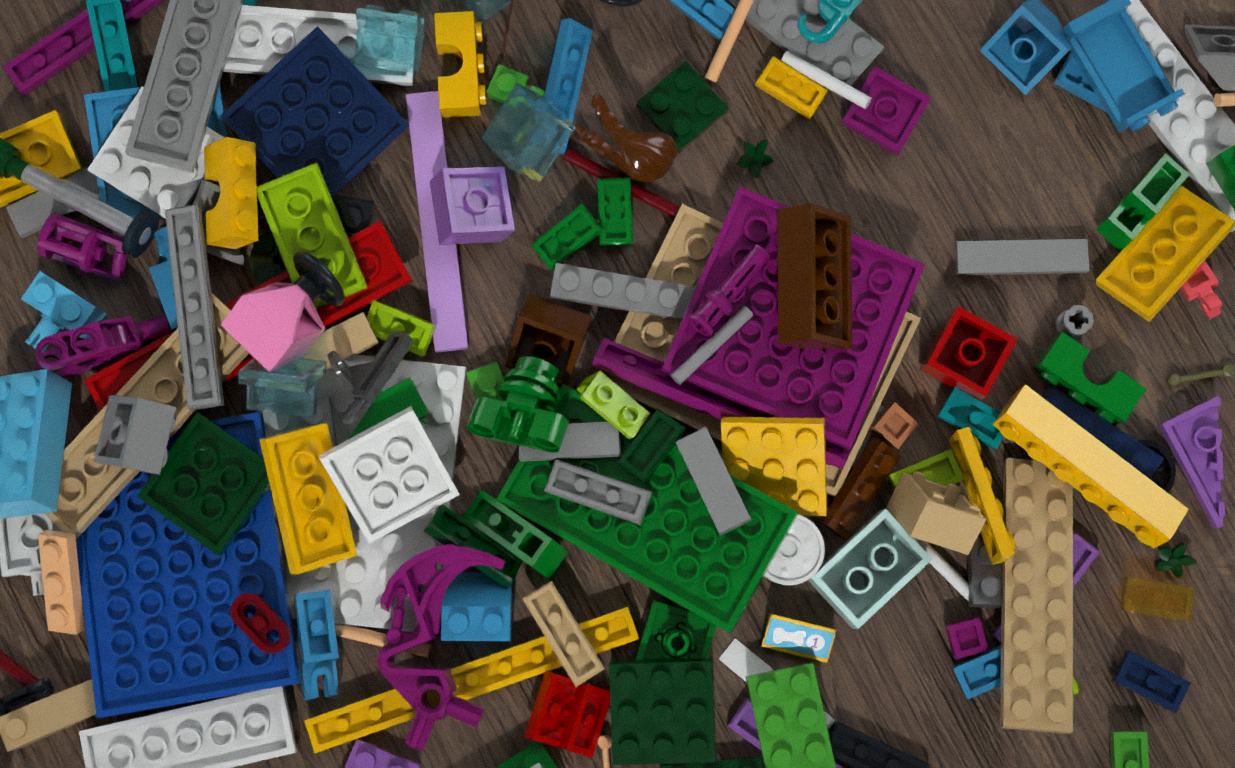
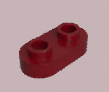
M245 593L233 601L231 605L232 620L261 651L270 654L280 653L289 646L292 639L290 626L263 597L258 594ZM253 604L256 607V614L251 618L247 614V609ZM274 629L278 630L280 634L277 642H273L270 638V634Z

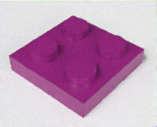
M874 66L860 90L872 97L870 104L864 109L852 103L841 124L898 156L931 97Z

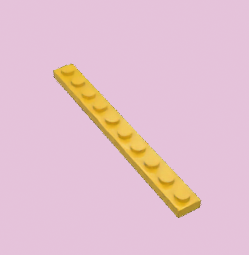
M628 607L578 624L596 654L639 639ZM543 636L450 670L457 686L455 696L468 700L545 673L546 670L550 671L562 667L563 665L546 637ZM392 689L304 720L314 753H318L414 719L417 712L396 689ZM430 689L427 693L429 704L438 707L441 701L438 691Z

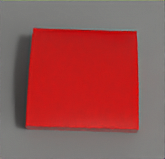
M546 670L524 737L593 758L610 705V691L585 682L575 687L569 677Z

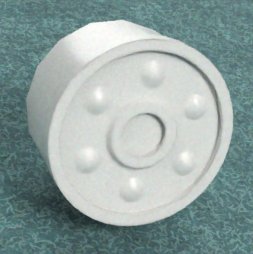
M797 516L764 575L765 578L781 585H796L809 580L816 574L824 559L825 546L819 529L812 521L804 516Z

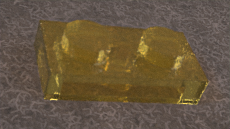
M1124 577L1120 610L1191 622L1195 588Z

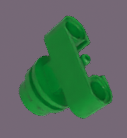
M529 356L520 357L515 368L506 373L504 382L500 385L499 395L505 401L487 397L477 398L467 424V429L471 433L483 438L550 453L559 452L569 425V421L564 416L553 412L559 394L557 386L559 371L552 364L542 359Z

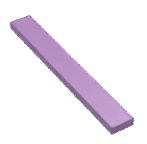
M438 91L406 94L431 322L437 325L433 334L434 349L436 353L469 349L457 244L439 245L429 182L442 168H448L442 116L439 109Z

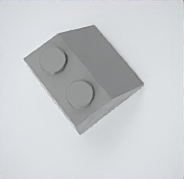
M110 395L93 462L160 475L161 468L165 466L168 458L166 447L169 435L173 432L176 425V417L174 415L176 407L139 397Z

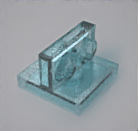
M254 358L241 368L238 373V384L247 385V409L313 418L317 414L318 381L326 374L327 361L300 358L269 373Z

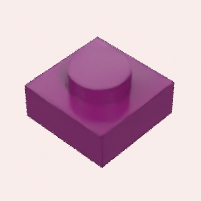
M980 617L945 626L954 659L989 651Z

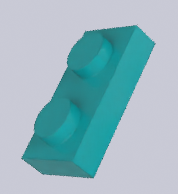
M952 388L936 417L957 429L970 427L972 435L976 436L979 442L993 450L999 447L1004 438L1000 430L992 425L1000 412L959 388Z

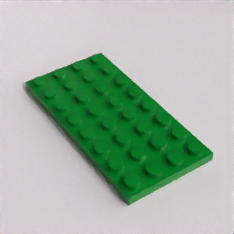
M564 384L562 385L553 412L564 416L569 421V424L608 422L580 398L581 393ZM643 427L640 428L636 436L640 433ZM621 433V456L636 436L628 439ZM676 445L646 484L617 463L620 457L560 460L651 491L652 495L641 525L546 493L544 490L555 460L518 461L499 493L497 501L732 634L799 514L798 511L731 476L751 521L720 535Z

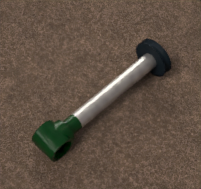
M0 138L1 179L13 176L123 235L122 251L123 253L130 252L132 258H137L148 248L159 225L158 214L151 215L149 209H144L135 218H132L22 159V154L18 148Z

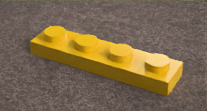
M970 427L959 429L951 436L949 443L965 479L963 483L969 500L973 505L980 508V513L986 518L981 534L992 565L1003 563L1015 554L1014 538L1011 532L1005 528L1002 519L1004 515L1001 502L994 497L991 488L992 477L987 467L983 466L980 458L981 446L976 436L972 435Z

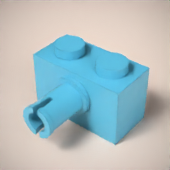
M41 271L21 298V300L42 312L40 314L42 319L29 338L25 340L27 344L35 349L41 339L57 334L60 328L70 330L102 321L107 314ZM84 334L79 337L86 339L90 338L91 335ZM48 345L42 349V352L46 350Z

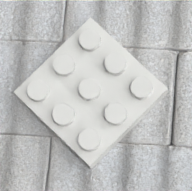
M142 86L87 170L165 218V210L189 206L198 192L201 181L205 180L204 147L224 137L212 129L206 128L194 173L127 156L125 150L144 87Z
M411 406L319 455L322 464L368 543L381 538L460 495Z

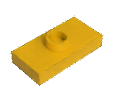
M775 56L771 58L755 83L756 87L809 120L828 92L826 88Z

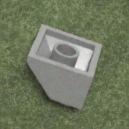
M1184 24L1183 31L1199 62L1223 91L1235 93V27Z

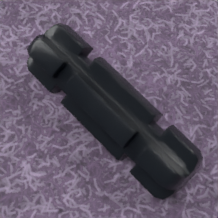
M44 677L10 695L0 698V717L53 694L54 686L51 684V680Z

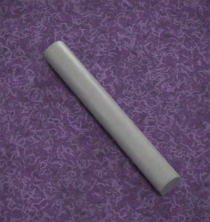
M743 306L671 374L672 379L681 385L753 316V313L746 306Z

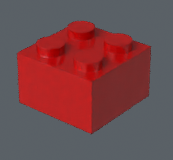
M958 306L949 314L919 370L952 388H959L980 401L987 397L1017 338Z

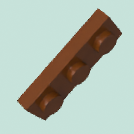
M873 437L829 506L827 516H823L820 522L837 536L848 541L900 456L883 441Z

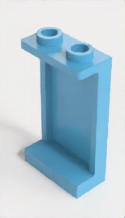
M1110 0L1069 22L1063 29L1071 47L1070 52L1119 133L1128 128H1131L1132 132L1141 129L1151 122L1148 117L1159 113L1161 117L1179 107L1177 101L1185 95L1182 89L1174 91L1126 12V9L1131 4L1130 0Z

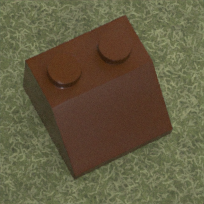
M530 294L519 315L505 367L515 368L520 357L539 358L557 368L559 371L558 386L562 387L563 384L569 386L588 333L592 316Z

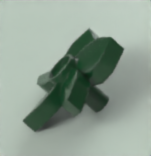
M763 139L756 146L750 142H744L746 155H742L739 158L737 166L748 168L749 172L757 178L762 169L761 164L767 165L774 162L771 156L764 153L768 140Z
M1183 542L1176 545L1172 550L1168 546H1158L1160 558L1155 565V571L1164 572L1171 569L1172 573L1177 578H1180L1183 574L1182 565L1189 566L1197 562L1193 557L1184 555L1185 545Z

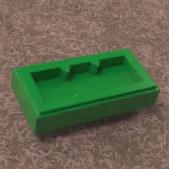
M631 178L597 179L599 224L604 229L599 234L600 245L633 244Z
M581 203L531 245L547 267L554 271L556 263L563 264L604 229L588 208Z

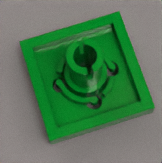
M653 600L636 660L673 659L668 655L675 656L676 659L708 658L716 625L691 611ZM680 621L685 623V627L683 624L678 625L683 631L676 629V624ZM657 633H662L664 635L663 642H661L662 637L660 635H658L657 637L658 642L655 641V635ZM690 643H691V650H695L694 643H695L696 646H697L696 651L693 652V653H691V652L688 651V649H689V647H690Z

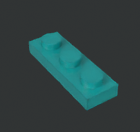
M86 0L104 92L138 87L121 0Z

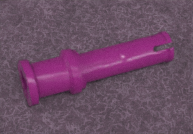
M753 244L749 252L716 290L708 291L705 294L706 300L695 313L688 314L686 318L690 325L702 335L710 337L713 334L712 328L723 315L727 316L732 311L731 303L750 283L763 265L770 260L769 253L761 246Z

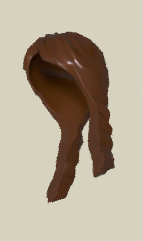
M595 92V95L592 97L591 106L596 110L595 113L599 116V120L605 126L606 131L611 134L614 141L618 142L620 151L615 150L597 133L581 125H575L573 136L577 140L586 142L589 147H592L594 152L609 158L626 176L633 180L652 182L662 178L673 165V161L677 156L675 140L668 133L652 134L626 130L609 110L602 95Z

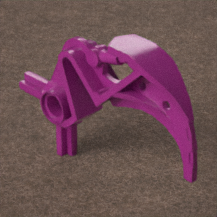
M455 544L437 546L409 559L393 574L387 583L380 600L381 609L389 612L396 596L398 599L396 608L393 611L391 629L386 633L388 643L380 650L377 662L382 675L417 712L405 740V743L414 749L424 750L436 720H442L448 715L477 728L480 721H482L485 709L455 696L457 686L450 668L398 666L394 659L399 653L438 638L443 598L448 586L458 574L475 565L491 566L502 570L506 561L481 550L455 546ZM438 562H441L443 564V568L441 570H438L436 568V564ZM421 584L425 585L426 587L423 593L421 592L419 587ZM408 595L418 619L417 625L411 633L402 629L405 609H403L404 598ZM430 689H435L440 694L441 701L438 707L430 705L427 700V693Z

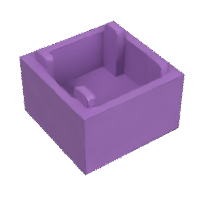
M505 167L442 168L429 181L439 245L502 242L515 231Z

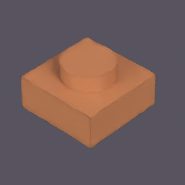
M890 402L870 428L894 449H899L919 423L896 402Z

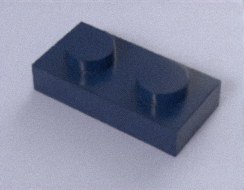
M1128 650L1125 651L1111 680L1173 713H1177L1191 682Z

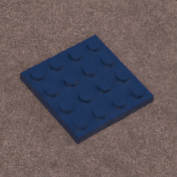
M318 26L220 116L241 140L255 142L256 156L277 178L318 163L329 192L334 195L342 190L410 126Z

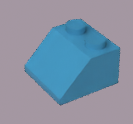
M461 572L448 586L443 598L441 641H512L513 583L506 589L485 573Z

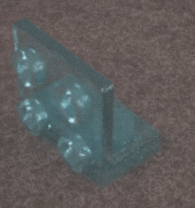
M367 5L365 9L357 8L356 20L358 31L354 64L419 74L425 36L424 18L418 17V13L408 10H401L398 14L385 12L384 8L375 5Z

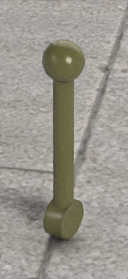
M1227 364L1222 366L1221 369L1180 376L1172 373L1168 376L1167 381L1171 386H1177L1180 382L1215 376L1229 378L1235 374V368Z

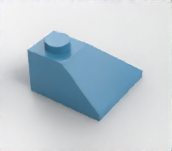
M1027 0L979 51L1019 90L1027 95L1070 51L1071 47L1058 18L1040 0Z

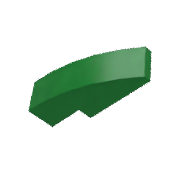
M1165 153L1095 230L1121 251L1134 240L1145 225L1162 209L1190 174Z

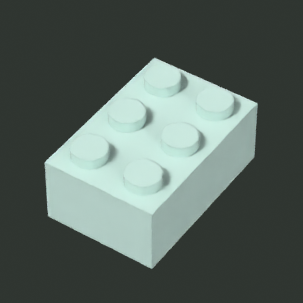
M887 509L878 511L848 541L823 562L816 574L808 581L852 629H859L918 574L932 558L913 537L907 534Z

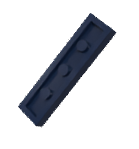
M1050 384L1041 395L1149 479L1152 478L1164 460L1162 456Z

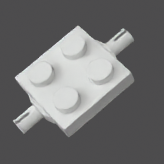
M44 513L0 519V566L2 577L31 576L33 596L44 595L38 534L45 530H61Z

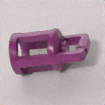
M56 212L46 219L37 243L38 255L41 257L54 259L79 268L84 272H90L110 280H118L123 275L128 253H123L122 251L124 237L104 231L99 227L75 221ZM56 225L54 237L51 239L50 235ZM64 237L82 243L81 249L62 243ZM106 242L116 245L112 269L98 265L106 256Z

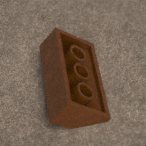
M813 203L779 209L776 227L778 235V344L798 349H852L851 216Z

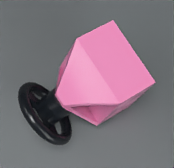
M298 251L294 254L293 263L300 277L293 284L276 282L242 295L220 324L269 373L304 357L325 330L313 305L315 300L320 298L332 306H341L345 301L343 288L337 278L318 258L305 251Z

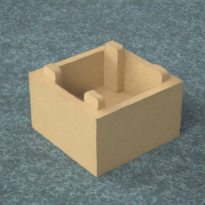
M917 471L913 475L903 472L886 507L910 537L969 555L986 521V518L980 513V508L973 505L964 496L958 485L950 483L947 487L926 480V476Z

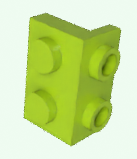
M601 371L584 378L576 388L581 393L580 398L628 439L636 436L650 415L646 409Z

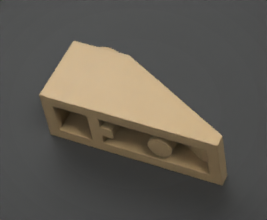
M92 679L1 716L0 734L7 752L21 749L95 716L96 708Z

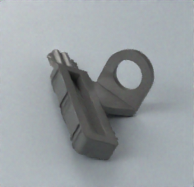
M392 332L376 357L369 363L349 367L337 352L331 351L328 353V360L333 370L352 392L350 395L355 399L348 406L346 412L343 413L342 422L344 424H352L355 419L361 416L360 413H363V409L366 408L365 404H373L375 399L378 398L381 390L391 378L392 373L395 372L398 364L412 346L413 339L407 332Z

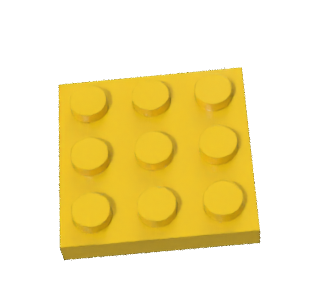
M722 417V459L731 476L798 511V515L827 516L825 418Z

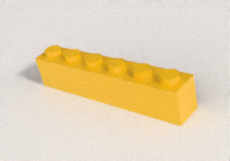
M1026 384L1010 397L992 424L1000 430L1006 439L1017 443L1027 451L1032 459L1043 463L1054 472L1058 479L1069 483L1081 492L1087 501L1099 506L1109 514L1113 521L1124 525L1136 535L1139 541L1150 545L1154 549L1172 538L1189 510Z

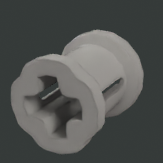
M1074 305L1069 310L1060 313L1055 322L1058 334L1064 332L1075 339L1092 328L1094 322L1093 314L1085 306ZM1074 316V321L1079 323L1080 326L1075 328V324L1069 322V318Z

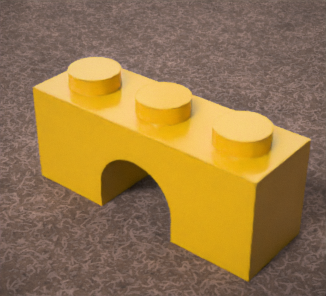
M474 11L434 13L438 54L455 55L463 61L461 69L456 74L438 77L442 118L481 116L480 105H486L485 85H479V73H485L483 53L477 54V42H483L482 22L475 21Z
M225 137L204 147L205 180L216 181L220 184L218 203L212 210L206 212V243L211 246L237 249L258 241L255 142Z

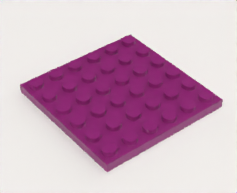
M739 186L661 371L672 374L710 338L694 329L686 317L689 313H695L706 300L705 294L708 291L716 290L749 252L753 244H757L764 248L771 258L731 303L732 311L727 316L723 315L712 328V335L743 306H746L753 313V316L685 381L770 417L825 418V440L850 450L925 264L851 233L852 349H798L778 344V235L776 227L778 224V210L789 207Z

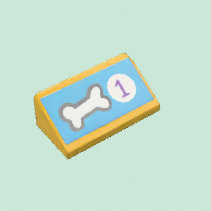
M768 614L761 647L827 663L837 630Z

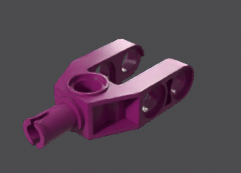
M163 314L156 318L135 323V321H132L131 316L97 321L47 336L37 344L35 371L42 370L41 366L48 370L60 369L55 374L66 379L108 366L138 351L140 346H142V342L170 334L171 331L167 318ZM84 334L92 336L90 338L76 341V339L79 336ZM53 344L58 346L42 352V349L47 345ZM79 348H89L90 351H82ZM52 357L56 358L57 361L50 362L45 359ZM89 359H93V360H92L90 363H88V364H81V363H80V362H83V361H86V360H89Z

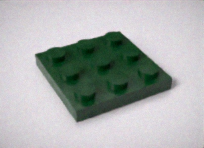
M197 412L168 452L167 462L161 468L160 475L153 474L137 497L216 555L222 556L270 489V483L262 456L208 417Z
M712 658L609 661L613 765L715 763Z

